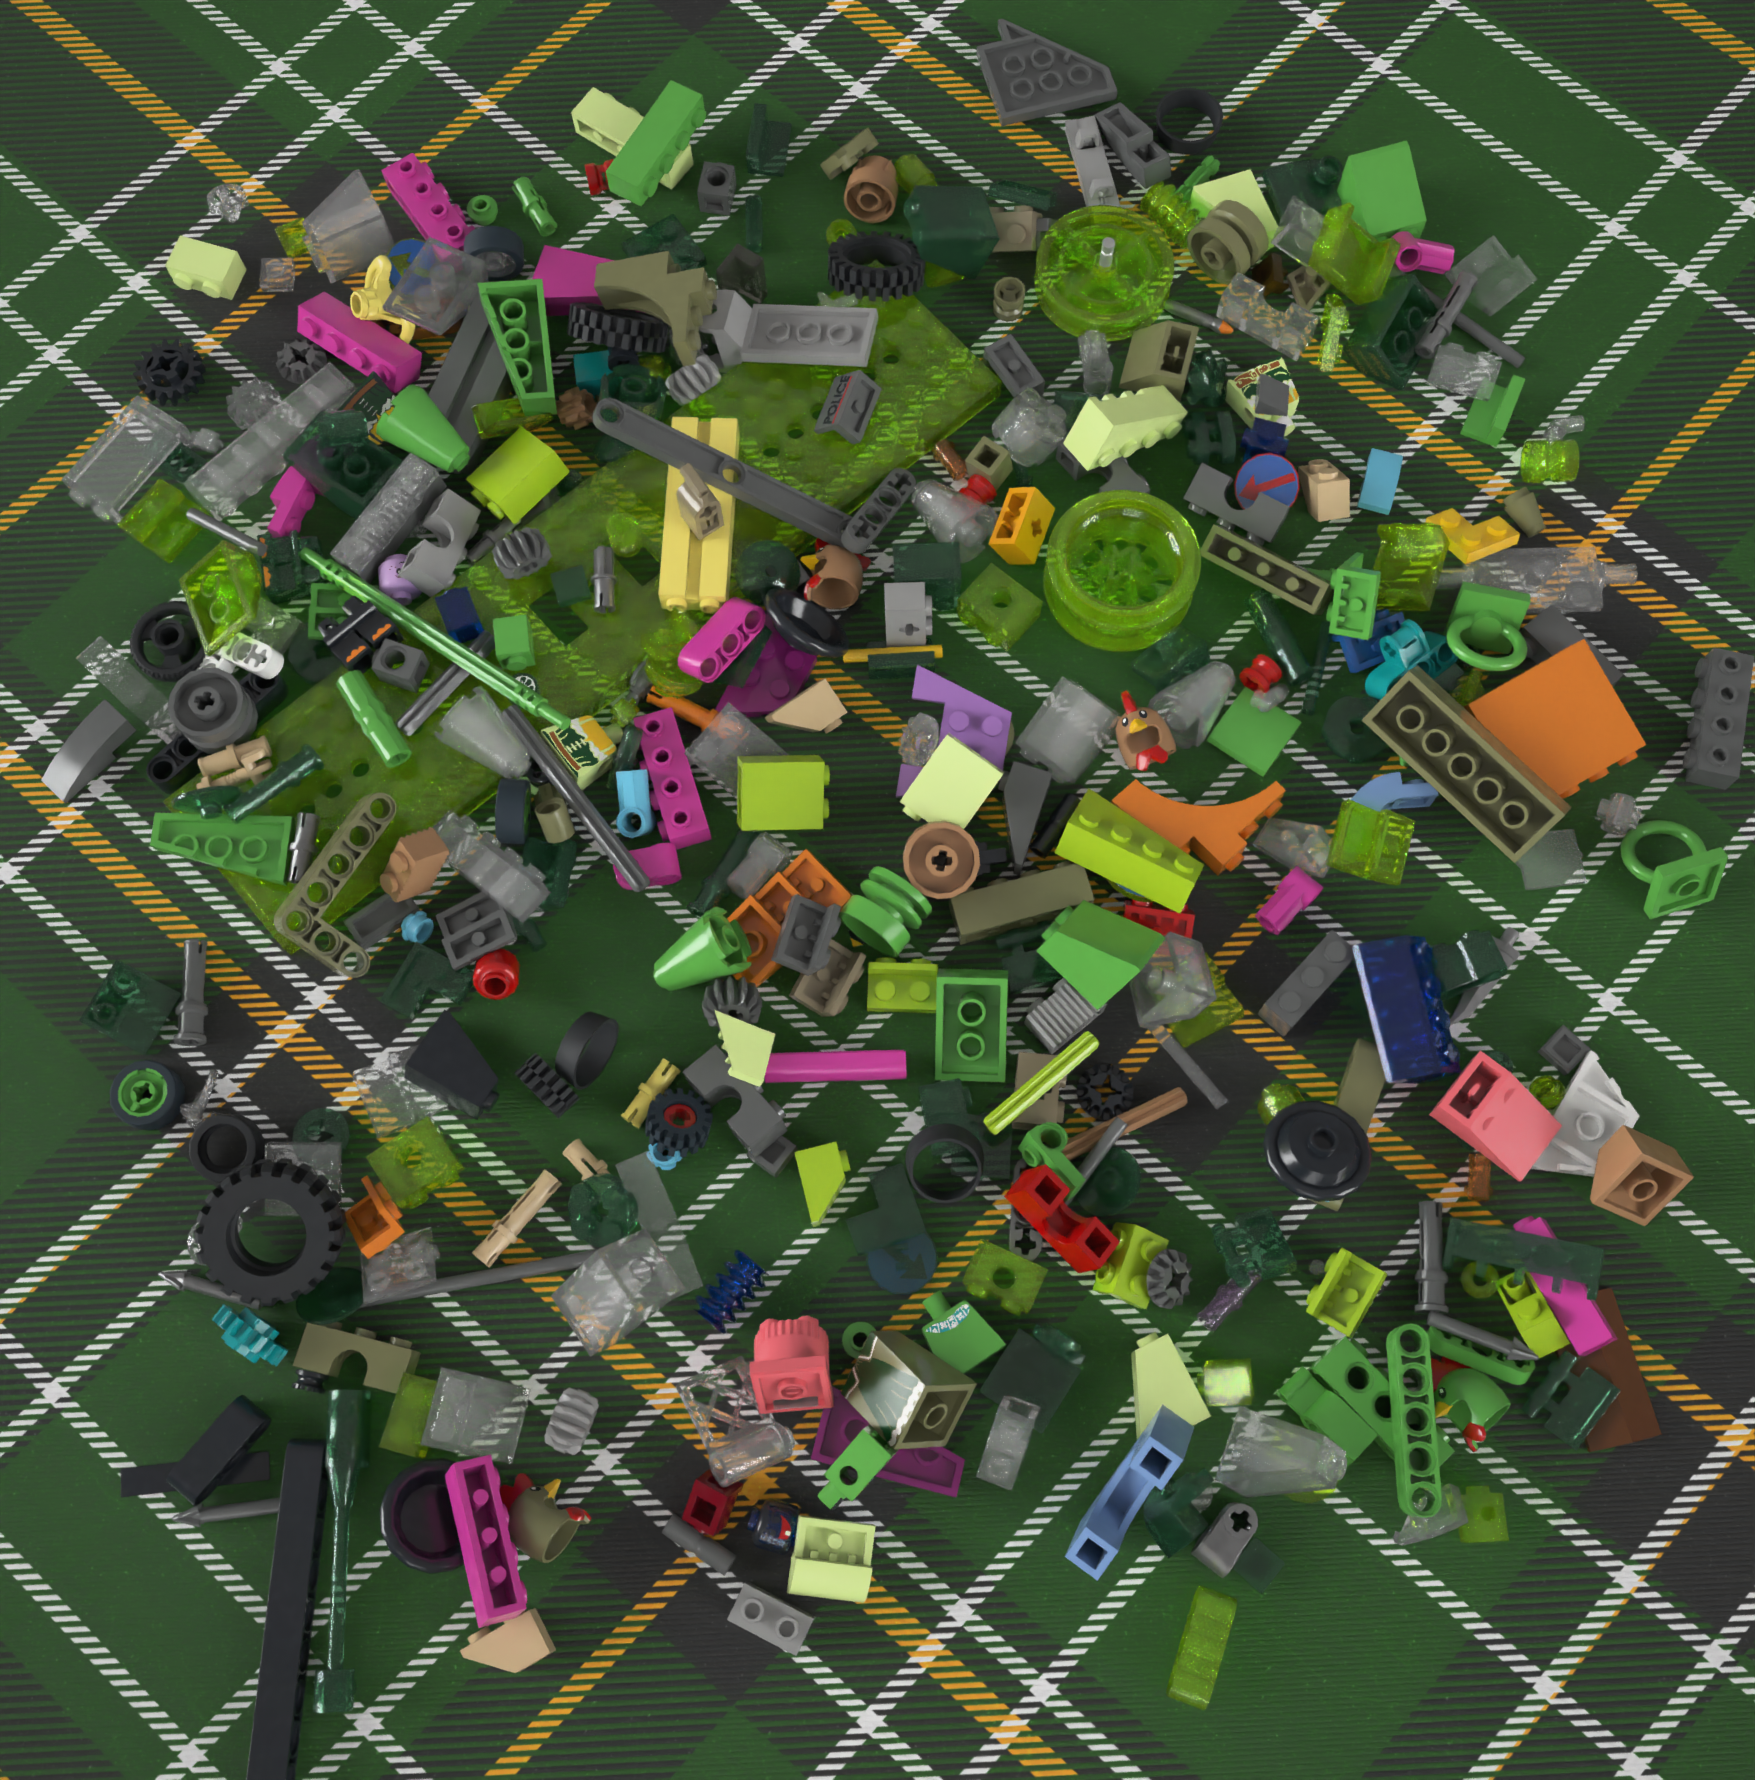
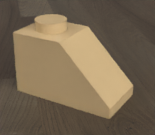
M825 678L819 680L767 715L765 719L771 724L809 732H818L823 729L825 733H828L843 723L840 717L846 714L847 711Z

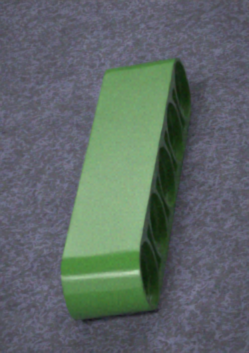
M1410 1323L1390 1331L1386 1341L1397 1497L1399 1507L1405 1514L1416 1518H1427L1438 1513L1442 1504L1430 1343L1426 1331L1419 1325ZM1403 1332L1410 1334L1415 1341V1348L1412 1352H1407L1401 1346L1400 1336ZM1406 1371H1411L1417 1377L1418 1386L1415 1391H1410L1404 1385L1403 1375ZM1410 1409L1416 1411L1421 1418V1425L1416 1431L1411 1429L1406 1422V1414ZM1413 1449L1419 1450L1424 1457V1465L1419 1471L1414 1469L1409 1462V1454ZM1418 1488L1424 1491L1427 1497V1505L1421 1511L1412 1502V1495Z

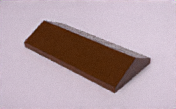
M1612 1287L1590 1292L1616 1335L1617 1340L1586 1356H1580L1568 1338L1570 1344L1555 1351L1588 1452L1662 1435Z

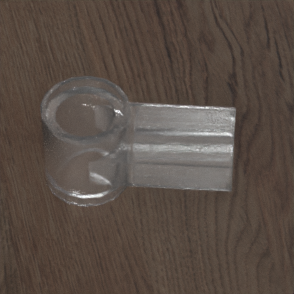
M1090 330L1078 337V348L1084 378L1083 390L1088 397L1096 396L1097 399H1101L1111 391L1114 367L1109 360L1105 334L1100 333L1098 330Z
M762 832L750 846L747 857L729 875L726 884L741 899H747L750 895L754 896L771 875L781 872L786 867L793 851L767 832Z

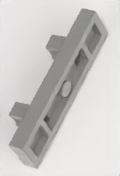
M1095 116L1065 121L1064 129L1092 229L1122 224L1123 213Z

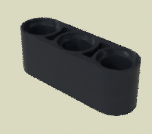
M245 1395L237 1397L172 1469L166 1481L193 1506L201 1504L263 1435L271 1424L272 1419Z

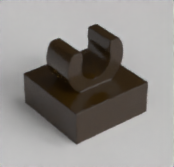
M1271 253L1252 268L1253 296L1264 299L1272 292L1281 294L1289 288V284L1284 283L1283 280L1288 271L1282 267V256Z

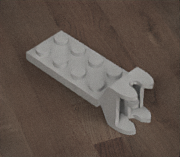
M717 290V299L713 300L712 309H717V311L711 315L702 316L703 324L699 326V331L713 335L711 339L717 345L719 354L716 353L709 356V358L717 366V371L722 373H738L742 361L867 367L877 326L878 312L877 308L753 304V308H751L735 290Z

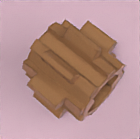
M575 387L559 395L560 399L556 401L557 415L562 424H565L566 427L573 426L575 430H578L593 422L592 416L597 402H595L592 393H588L586 389L580 391L579 387Z

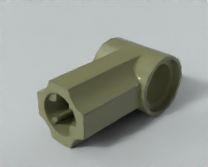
M550 783L539 786L538 792L533 798L536 806L535 813L545 839L550 843L563 842L575 833L566 801L555 786H552Z

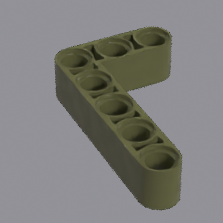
M386 793L368 794L358 801L274 916V925L280 934L337 974L346 977L358 978L363 976L370 967L369 954L320 917L394 818L397 806L395 800ZM375 799L380 801L383 806V813L379 818L374 817L370 811V805ZM354 827L359 828L363 834L362 842L358 846L353 845L349 838V833ZM333 855L339 856L342 860V868L337 874L332 873L328 866V862ZM312 883H317L322 890V895L316 902H312L307 895V890ZM295 911L300 915L301 923L296 930L292 931L287 927L286 918L288 914ZM325 932L329 937V944L325 950L320 951L315 945V939L319 933ZM353 952L357 957V965L353 970L348 971L344 966V958L348 953Z

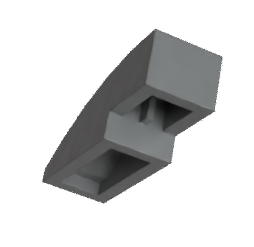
M1121 102L1095 114L1096 122L1107 142L1126 169L1145 189L1171 177L1170 155L1153 141V130Z
M104 699L80 723L62 745L41 781L66 804L116 759L112 752L129 738L136 729Z

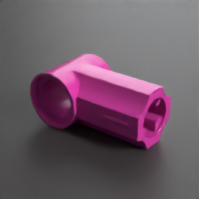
M1407 231L1396 233L1388 242L1387 249L1399 270L1404 272L1419 269L1444 274L1450 270L1454 262L1455 249L1452 245L1414 238Z
M1297 865L1277 887L1278 891L1257 912L1255 917L1264 929L1278 936L1300 910L1304 911L1315 900L1324 887Z

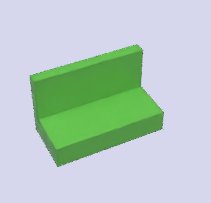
M1513 374L1506 388L1481 380L1460 434L1497 447L1506 431L1525 378Z

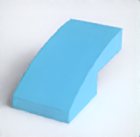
M1374 448L1371 449L1365 477L1360 488L1357 507L1389 515L1400 475L1402 455Z

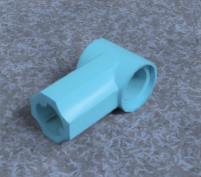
M647 769L616 772L620 810L616 819V825L619 832L629 838L651 833L656 826V817L650 805ZM634 813L638 814L642 821L639 830L635 829L631 823Z

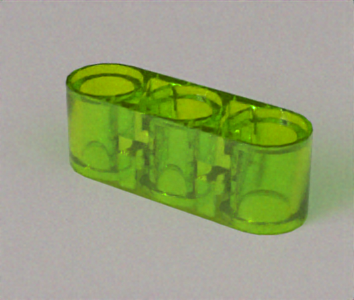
M1202 1585L1198 1586L1168 1681L1167 1697L1203 1711L1207 1708L1235 1616L1237 1598Z

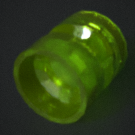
M1574 439L1554 440L1551 445L1547 440L1525 442L1520 460L1521 476L1525 483H1544L1546 478H1550L1553 483L1572 482L1575 480L1579 469V448Z

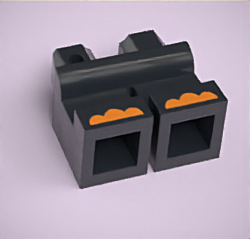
M352 596L344 603L342 609L349 617L341 624L332 616L327 617L318 624V629L324 637L322 638L348 672L360 670L364 674L371 668L374 652L381 648L385 638L398 643L404 640L397 626L388 617L383 616L369 600L365 603L356 596Z

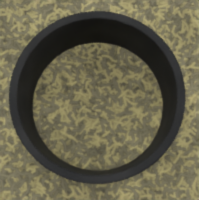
M1180 88L1171 91L1161 99L1156 111L1157 135L1160 141L1169 150L1185 155L1197 154L1210 147L1223 121V112L1219 102L1208 92L1197 88ZM1192 107L1204 112L1210 118L1214 132L1200 140H1182L1169 134L1162 126L1161 120L1173 109Z
M586 1012L581 1015L569 1028L560 1044L555 1060L556 1073L578 1090L585 1089L591 1085L602 1073L612 1056L619 1033L617 1021L594 1012ZM589 1040H590V1043H589V1045H588L586 1051H585L584 1054L582 1055V1053H583V1051H584L586 1045L588 1044V1042H589Z
M936 1124L923 1129L914 1136L908 1145L905 1163L911 1183L921 1196L937 1203H953L969 1196L978 1186L984 1166V1152L979 1140L967 1129L954 1124ZM954 1142L964 1146L973 1154L978 1165V1172L972 1181L962 1188L953 1191L933 1190L921 1184L913 1175V1164L918 1154L931 1144Z

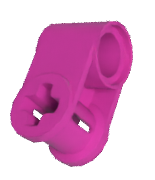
M659 843L647 848L629 851L649 877L650 885L648 887L669 885L681 880L682 875L675 844ZM613 864L618 884L626 890H633Z

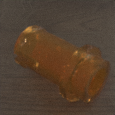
M943 439L933 447L934 460L941 462L954 481H958L968 474L964 460L955 450L954 442Z
M1474 1154L1468 1155V1185L1464 1186V1192L1467 1193V1199L1489 1201L1490 1195L1494 1193V1189L1490 1187L1492 1161L1482 1154H1476V1158Z

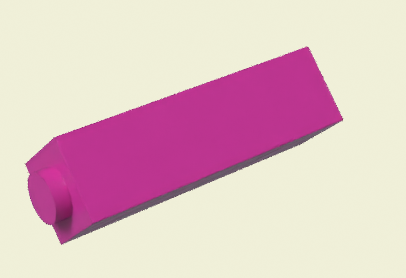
M1529 1216L1513 1225L1515 1231L1508 1234V1237L1578 1355L1586 1356L1617 1340L1616 1335L1547 1221L1541 1217L1534 1219L1533 1216Z

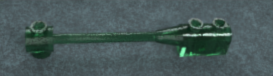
M367 1390L328 1391L325 1469H327L332 1507L334 1508L328 1662L326 1669L315 1670L313 1712L315 1713L353 1710L354 1695L357 1689L355 1668H343L350 1507L353 1505L361 1468L370 1467L373 1392Z

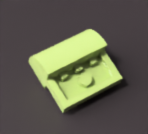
M799 1515L794 1553L791 1556L787 1593L864 1603L868 1595L872 1575L871 1558L876 1526L874 1524Z

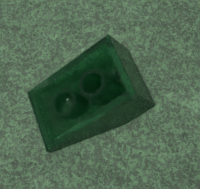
M321 410L282 454L284 460L333 504L364 525L370 521L393 492L399 477L404 472L403 460L324 410Z

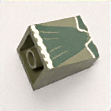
M871 1331L863 1344V1349L854 1367L849 1372L841 1394L893 1449L946 1446L977 1384L971 1378L900 1332Z

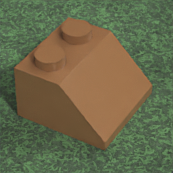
M1622 1125L1599 1149L1590 1200L1601 1208L1645 1227L1694 1176L1675 1148L1626 1125Z

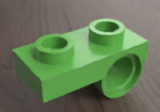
M1046 1122L1040 1126L1037 1125L1027 1132L1018 1149L1028 1165L1035 1168L1046 1164L1070 1189V1192L1063 1199L1064 1202H1067L1076 1195L1086 1179L1062 1153L1068 1142V1136L1064 1128L1057 1123ZM1042 1141L1048 1143L1052 1148L1045 1146Z

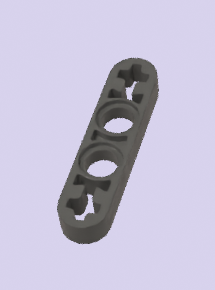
M903 468L893 469L851 519L841 535V542L847 550L857 554L864 553L906 502L916 486V479L909 471ZM897 483L902 485L899 491L894 488ZM879 497L888 499L893 506L884 504ZM865 514L874 516L879 523L875 524L869 521ZM859 530L864 533L860 539L855 536Z

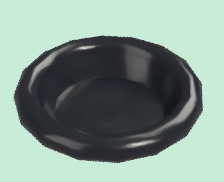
M779 587L767 592L764 599L767 613L772 619L775 629L790 646L810 655H820L829 658H838L847 653L849 640L846 632L826 609L813 600L806 601L803 594L794 590Z
M1318 1100L1295 1102L1279 1110L1266 1127L1263 1149L1267 1166L1278 1182L1297 1196L1317 1202L1341 1200L1358 1191L1369 1176L1372 1152L1368 1136L1357 1120L1338 1106Z
M446 1458L421 1460L403 1469L386 1488L379 1509L381 1534L390 1552L409 1568L431 1574L453 1571L464 1565L445 1479L447 1471L453 1463H457Z

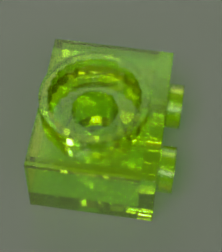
M990 563L957 599V614L961 622L967 627H975L983 633L984 638L989 644L994 647L1000 646L1008 652L1039 618L1043 601L993 563ZM1004 602L1008 607L998 608L994 604Z
M429 1116L366 1156L394 1203L402 1209L407 1207L413 1209L423 1204L429 1198L428 1193L439 1186L440 1188H445L459 1178L458 1173L465 1169L436 1122ZM421 1152L420 1163L416 1167L408 1168V1157L412 1153Z

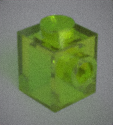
M1251 1359L1209 1360L1205 1362L1202 1368L1203 1372H1197L1198 1392L1200 1395H1205L1206 1406L1252 1405L1254 1387Z
M1488 1485L1466 1487L1465 1495H1454L1460 1542L1509 1541L1503 1493H1490Z

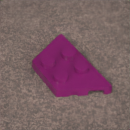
M767 613L764 627L750 643L715 710L719 711V715L726 718V714H746V717H760L761 715L772 713L801 693L817 662V656L807 654L790 646L775 629L772 619Z

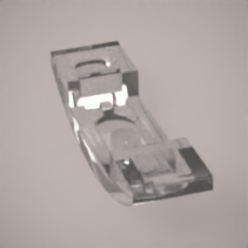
M99 636L76 657L101 684L167 745L182 733L171 721L168 710L169 700L128 663L102 636Z
M650 1151L616 1164L669 1300L704 1286Z

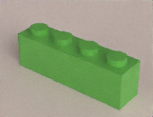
M670 80L606 170L610 192L641 207L648 197L654 195L663 175L671 171L677 155L680 151H684L687 148L690 137L696 128H700L705 121L706 111L702 94Z

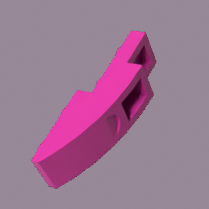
M340 426L312 444L294 461L275 486L270 498L277 510L267 529L277 544L289 547L293 537H296L300 532L301 521L307 510H310L314 505L315 494L328 497L331 489L337 486L340 480V472L345 462L351 459L354 452V443L346 428Z

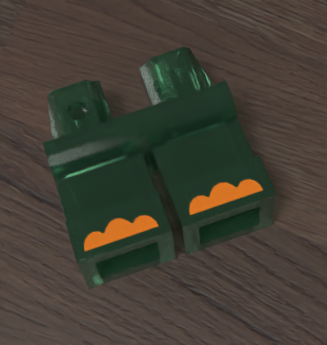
M297 530L291 531L289 536L273 538L271 534L257 535V540L267 546L266 553L260 556V562L262 563L260 565L263 590L273 605L311 597V583L327 584L326 578L320 575V570L312 565H308L301 558L300 554L301 550L307 547L323 557L322 544L318 536L300 537Z

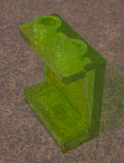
M1346 203L1329 209L1324 216L1323 225L1317 240L1313 244V251L1308 265L1355 304L1360 305L1381 298L1401 244L1394 238L1379 242L1351 218L1355 206L1351 203Z
M1434 523L1378 525L1377 533L1381 538V545L1373 570L1380 571L1381 576L1376 609L1430 611L1450 545L1442 527Z

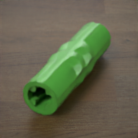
M354 670L341 676L336 686L353 712L355 720L361 725L363 733L369 738L386 767L392 768L407 761L412 752L396 728L393 718L388 714L384 704L379 700L360 670Z

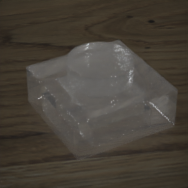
M292 257L261 258L259 285L263 292L294 291L296 264Z

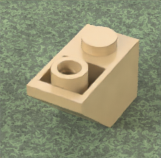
M1324 459L1312 460L1309 462V465L1298 467L1308 513L1313 518L1321 522L1350 517V479Z
M534 1608L526 1612L524 1610L517 1618L503 1621L504 1625L492 1632L489 1626L477 1631L467 1638L470 1645L460 1650L463 1658L517 1673L556 1651V1648L537 1609Z

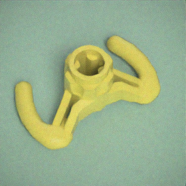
M379 255L368 267L364 288L357 289L351 295L350 306L352 313L361 320H387L402 325V332L398 338L409 344L416 327L415 317L411 311H407L399 306L398 296L392 291L389 283L392 264L387 256Z

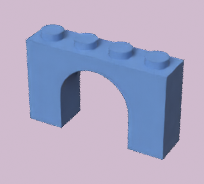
M1162 1404L1081 1519L1065 1555L1068 1560L1098 1581L1118 1553L1130 1523L1154 1486L1162 1490L1184 1460L1194 1426Z

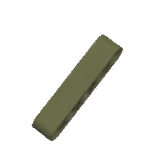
M1359 1038L1352 1050L1333 1105L1338 1106L1354 1117L1367 1134L1394 1051ZM1344 1198L1329 1202L1310 1201L1338 1211Z

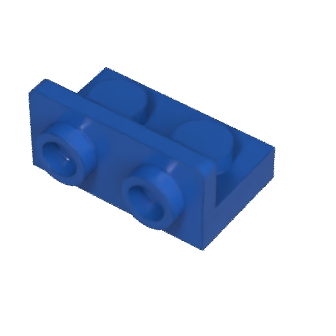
M1388 608L1377 610L1375 612L1373 634L1369 640L1336 634L1331 635L1333 642H1340L1350 673H1357L1385 661L1379 641L1385 635L1391 636L1400 629L1401 623L1405 621L1402 611L1389 612Z

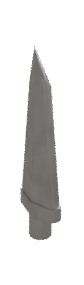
M1507 927L1500 939L1489 935L1448 1026L1470 1017L1513 962L1517 960L1520 953L1512 947L1519 936L1517 930Z

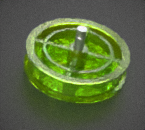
M1111 205L1089 206L1075 210L1056 221L1048 229L1040 242L1034 275L1037 300L1044 313L1053 323L1074 336L1092 341L1126 339L1133 335V331L1148 327L1154 323L1164 310L1174 275L1173 252L1162 231L1149 219L1135 211Z

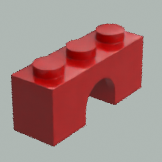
M1046 1164L1025 1170L1004 1197L1077 1273L1100 1269L1120 1241L1096 1216L1090 1218L1082 1217L1066 1205L1063 1199L1070 1192V1189Z

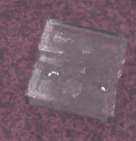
M1494 235L1445 273V276L1453 285L1461 272L1467 271L1477 277L1478 283L1467 299L1490 317L1537 280L1522 258L1517 255L1512 259Z
M419 1045L390 1054L385 1061L353 1071V1079L378 1139L412 1126L448 1108V1104L404 1079L405 1064Z

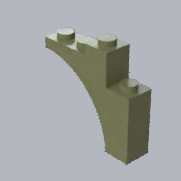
M669 251L597 264L594 288L605 310H636L662 320L672 329L673 345L682 365H695L697 350L701 349L698 330L699 326L703 324L702 316L712 314L713 300L717 299L715 283L713 280L708 279L704 267L681 271L679 264L674 263Z

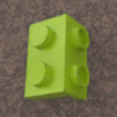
M1116 1222L1111 1233L1120 1243L1103 1266L1097 1269L1093 1290L1101 1294L1111 1295L1134 1307L1147 1309L1150 1300L1147 1290L1148 1269L1154 1257L1167 1248L1169 1240L1137 1224Z
M1342 1247L1338 1254L1334 1252L1329 1257L1324 1268L1327 1274L1320 1285L1316 1284L1311 1289L1306 1303L1309 1305L1306 1312L1346 1336L1353 1338L1388 1274Z

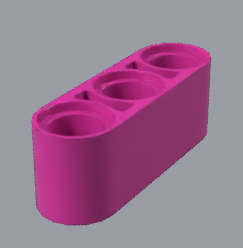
M730 598L683 647L678 656L679 669L703 682H713L762 630L766 621L765 611L761 607L741 598Z

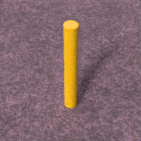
M942 645L848 649L847 653L843 656L844 663L942 658Z

